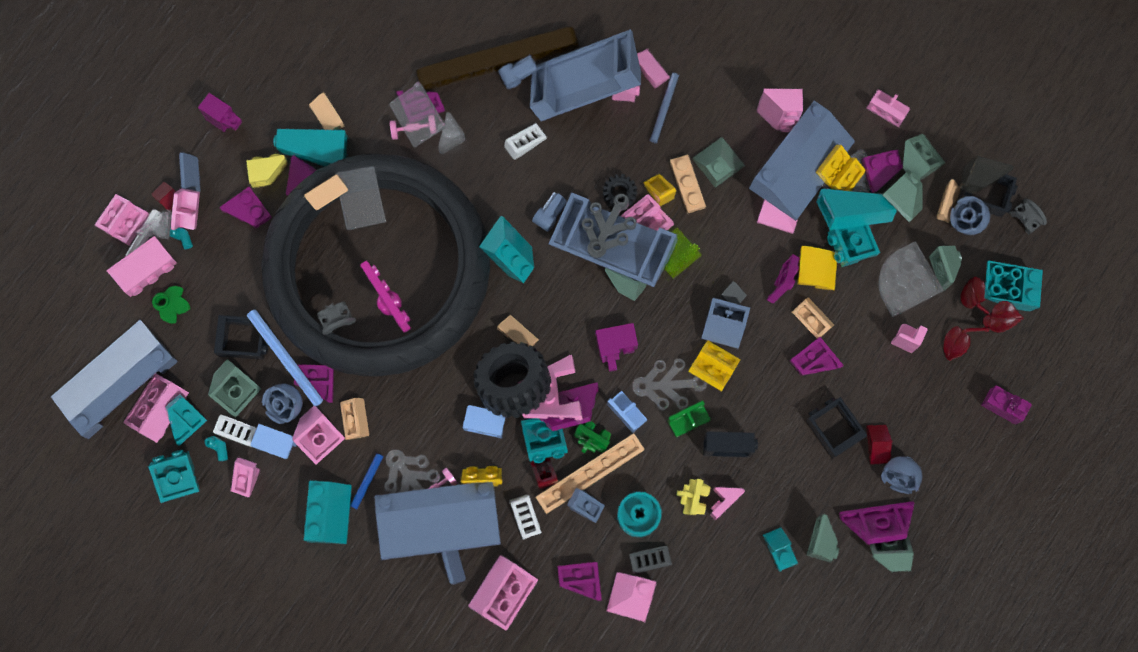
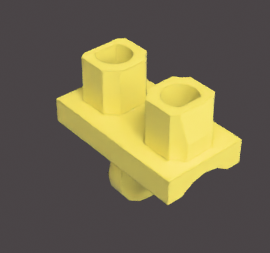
M690 479L689 485H684L683 491H677L676 495L682 497L680 504L684 505L683 514H705L706 504L700 503L699 499L700 496L708 497L710 486L704 484L703 480Z

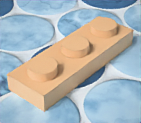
M685 155L670 160V165L687 214L704 209L706 205L689 156Z

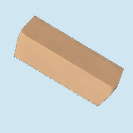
M324 92L309 104L325 130H338L344 126Z
M334 175L304 196L313 208L318 210L347 192L348 188L341 177Z
M953 179L946 185L936 216L937 219L948 223L950 222L951 210L955 208L960 192L959 186Z
M806 298L792 311L817 339L834 326L810 298Z
M511 315L497 326L501 333L510 341L517 342V344L522 342L528 344L529 347V345L534 346L539 340Z
M352 398L340 402L345 439L350 440L369 436L364 399Z

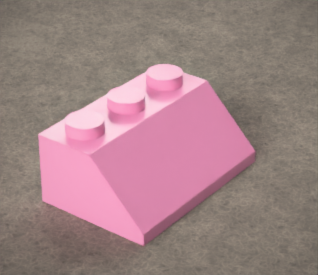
M764 89L757 112L774 129L790 132L799 121L803 112L802 89Z
M154 236L109 268L107 272L122 290L131 297L140 294L143 291L142 288L148 284L155 283L163 273L170 272L177 262L165 246Z
M155 373L123 423L157 443L164 436L165 430L170 423L165 407L179 394L186 399L189 392Z
M500 555L468 607L507 631L538 579Z

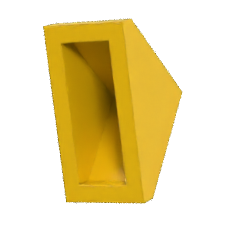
M658 174L644 182L651 197L660 206L675 198V187L662 175Z

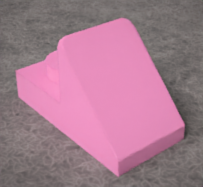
M241 458L235 461L232 492L250 497L260 469L256 468V463Z
M714 488L713 491L723 502L719 500L711 507L713 512L710 515L716 520L745 491L742 488Z

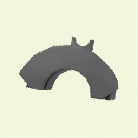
M1024 198L1022 203L1009 213L1024 224L1025 232L1028 235L1039 226L1047 224L1046 217L1040 207L1027 198Z
M346 302L336 305L332 303L326 306L325 310L317 313L324 329L322 331L323 335L332 333L334 329L343 325L353 324L356 321L355 317L351 316Z

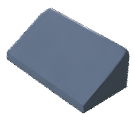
M180 153L181 188L200 192L198 158L186 153Z
M458 550L441 552L450 583L453 585L465 581L466 577Z

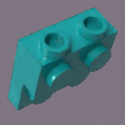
M869 225L835 229L828 232V243L834 247L835 260L842 267L880 254Z
M539 418L521 421L530 461L541 463L545 458L553 456V458L559 459L565 453H568L563 429L552 431Z
M178 450L171 453L172 456L168 458L161 455L153 458V462L149 464L148 467L161 503L199 492L200 488L189 451L184 453L183 450Z

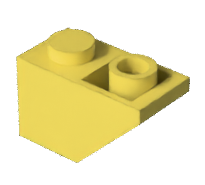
M273 154L267 158L254 157L252 160H248L247 169L251 186L255 188L272 185L288 165L285 156Z

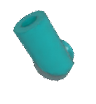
M171 227L168 229V236L181 240L184 249L193 247L186 229L180 227L176 230H171Z
M215 436L207 437L205 445L217 451L218 461L228 460L226 443Z

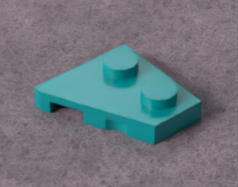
M181 394L165 407L174 441L178 446L207 421Z

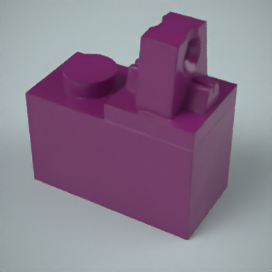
M208 93L198 107L204 118L223 132L227 128L236 131L242 123V120L233 112L229 105Z
M634 323L600 329L595 332L600 360L603 363L607 362L609 372L617 371L616 360H620V352L630 354L638 348Z
M996 385L989 390L981 406L1016 425L1024 421L1032 404Z

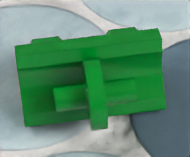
M590 421L579 424L574 436L579 439L578 443L584 446L581 451L584 454L588 449L593 453L597 450L603 454L610 443L611 433L602 429L598 435L593 432L596 425Z

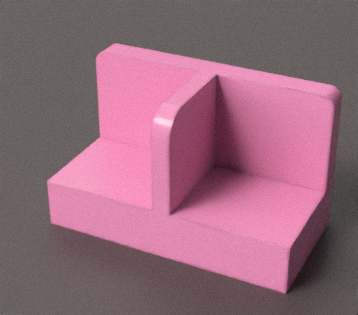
M880 90L877 91L867 109L897 127L900 126L910 110L909 107L896 100L897 94L892 98Z
M181 188L174 193L171 230H176L178 227L196 229L200 192Z
M902 324L891 344L913 353L920 347L928 329L923 326L915 329L907 324Z

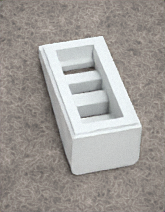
M535 123L506 139L504 147L515 160L540 144L547 137ZM533 131L538 138L535 139L531 132Z
M220 414L213 433L252 447L250 444L257 428ZM225 422H228L225 431L222 432ZM235 424L236 426L233 430L232 435H230L229 432L232 428V425ZM240 427H243L242 433L238 438L237 435ZM251 430L248 440H244L247 431Z
M526 494L510 500L522 539L540 534L541 530L529 495ZM524 502L527 503V505L523 507L516 508V505ZM529 509L530 513L519 516L518 513ZM532 517V521L521 523L522 520ZM531 525L535 526V528L524 532L523 528Z

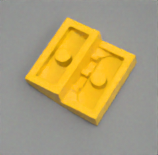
M836 144L816 173L832 190L851 191L866 170L857 158H851L842 145Z
M801 246L797 284L815 286L818 289L835 290L837 262L834 257L835 252Z
M707 341L688 372L722 391L740 359L712 342Z

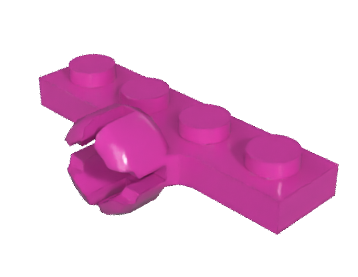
M367 261L360 264L379 294L377 306L380 311L386 315H393L403 332L409 330L410 326L407 323L410 321L404 310L399 311L402 303L399 295L394 291H389L390 288L384 280L380 282L377 277L380 273L375 265L370 266Z

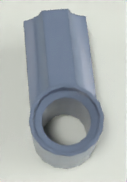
M528 56L514 65L508 64L499 70V74L506 88L511 89L519 85L522 79L538 71L532 57Z
M554 192L544 207L536 212L532 222L549 232L555 224L557 216L567 204V200Z

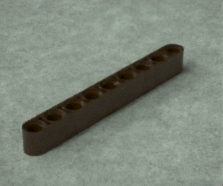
M565 27L419 68L416 74L421 90H431L499 71L502 67L508 64L514 65L528 56H531L535 61L576 49L579 43L574 28Z

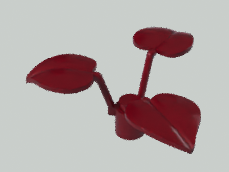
M972 277L964 286L961 293V302L963 306L969 309L977 305L980 310L987 314L983 319L985 327L965 328L963 331L958 326L950 329L945 336L943 345L945 356L949 361L962 356L969 349L970 336L966 334L967 332H989V330H992L996 333H1001L1014 327L1024 319L1015 306L1008 301H1001L996 304L992 313L982 307L980 303L986 300L984 298L985 282L978 277Z

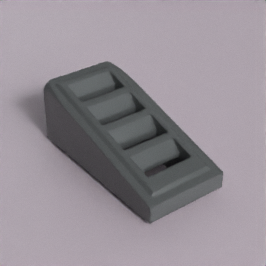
M667 546L629 554L633 574L672 565ZM660 551H663L665 559L664 563H661L659 555ZM652 553H655L658 564L654 565ZM644 555H648L650 566H646ZM640 556L642 568L638 567L636 557Z

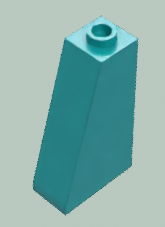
M277 129V135H274V146L277 147L279 153L288 156L294 155L301 160L325 167L346 158L347 134L345 130Z
M821 189L817 199V204L830 230L892 222L897 213V209L883 194Z

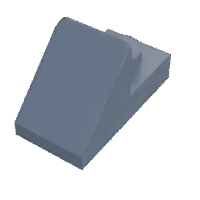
M578 488L575 489L567 504L570 510L595 523L605 506Z

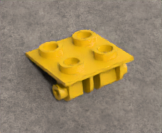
M474 466L463 469L461 483L493 482L494 486H498V484H502V468L497 466H488L486 469H478V467Z

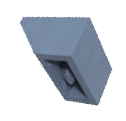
M713 298L701 339L738 349L750 308Z

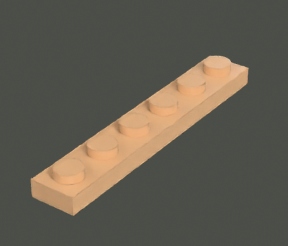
M632 434L538 495L536 499L545 513L548 514L568 501L576 488L582 491L645 449L635 434Z

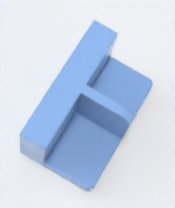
M622 391L613 399L608 400L607 405L632 433L647 421V418L636 407L635 402L632 403Z
M469 405L463 429L469 432L502 438L505 418L502 415H494L492 411H488L485 408Z
M258 424L250 444L256 449L284 459L288 458L292 446L296 447L295 442L292 440L293 436Z

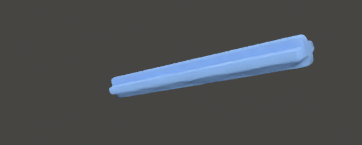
M256 310L250 311L247 317L314 406L323 402L322 397Z

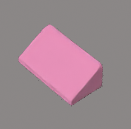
M648 50L637 54L641 72L654 88H657L670 78Z

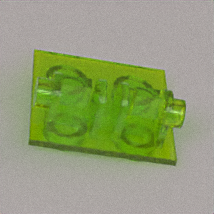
M678 227L672 231V233L677 234L678 241L664 268L673 279L702 256L698 251V246L695 243L692 244Z

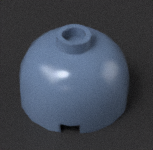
M974 196L960 199L957 201L958 204L955 208L951 210L950 221L952 226L965 235L981 233L990 222L989 208L982 200Z
M277 384L266 390L263 395L262 404L266 406V414L272 421L283 424L298 416L302 409L303 401L302 396L294 386Z
M895 457L885 465L881 475L884 483L887 481L892 484L890 486L891 489L906 494H911L912 490L917 492L923 477L920 466L910 457Z

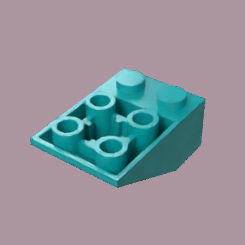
M987 261L984 298L996 303L1008 301L1017 310L1029 312L1040 307L1043 270Z

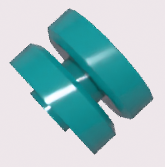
M645 492L629 494L622 500L618 508L617 520L619 526L626 534L632 537L650 535L657 528L661 520V508L658 501ZM636 512H641L642 518L637 519L635 517Z

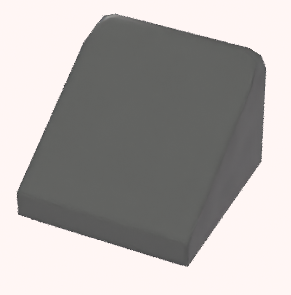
M733 281L721 294L720 298L723 301L739 305L747 295Z

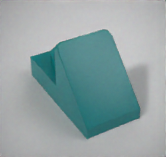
M781 527L763 535L779 571L798 564L790 546L792 543Z

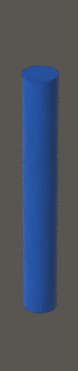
M376 453L350 505L351 507L358 509L383 459L382 455Z

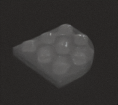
M916 241L894 252L885 261L879 274V292L892 317L944 291Z

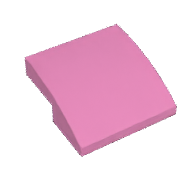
M116 194L95 226L130 246L144 225L149 213Z
M649 194L621 215L623 218L634 217L636 223L656 231L659 228L668 230L674 225L673 221L661 210L660 205Z

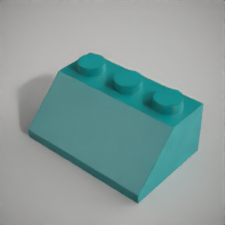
M500 216L479 247L509 277L524 283L534 269L532 246L503 216Z
M309 481L304 541L347 544L352 485Z

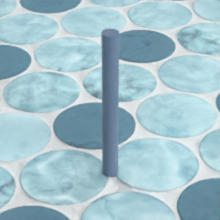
M676 73L671 75L650 141L653 143H657L679 77Z

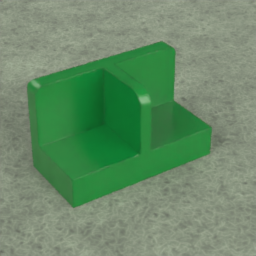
M704 401L668 418L667 422L676 438L711 421L704 407Z

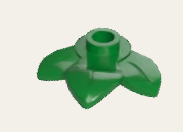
M171 286L165 292L157 293L152 299L153 307L159 311L161 319L167 323L175 324L177 314L186 313L191 308L189 303L181 297L183 293L182 287ZM162 299L166 301L164 305H160Z

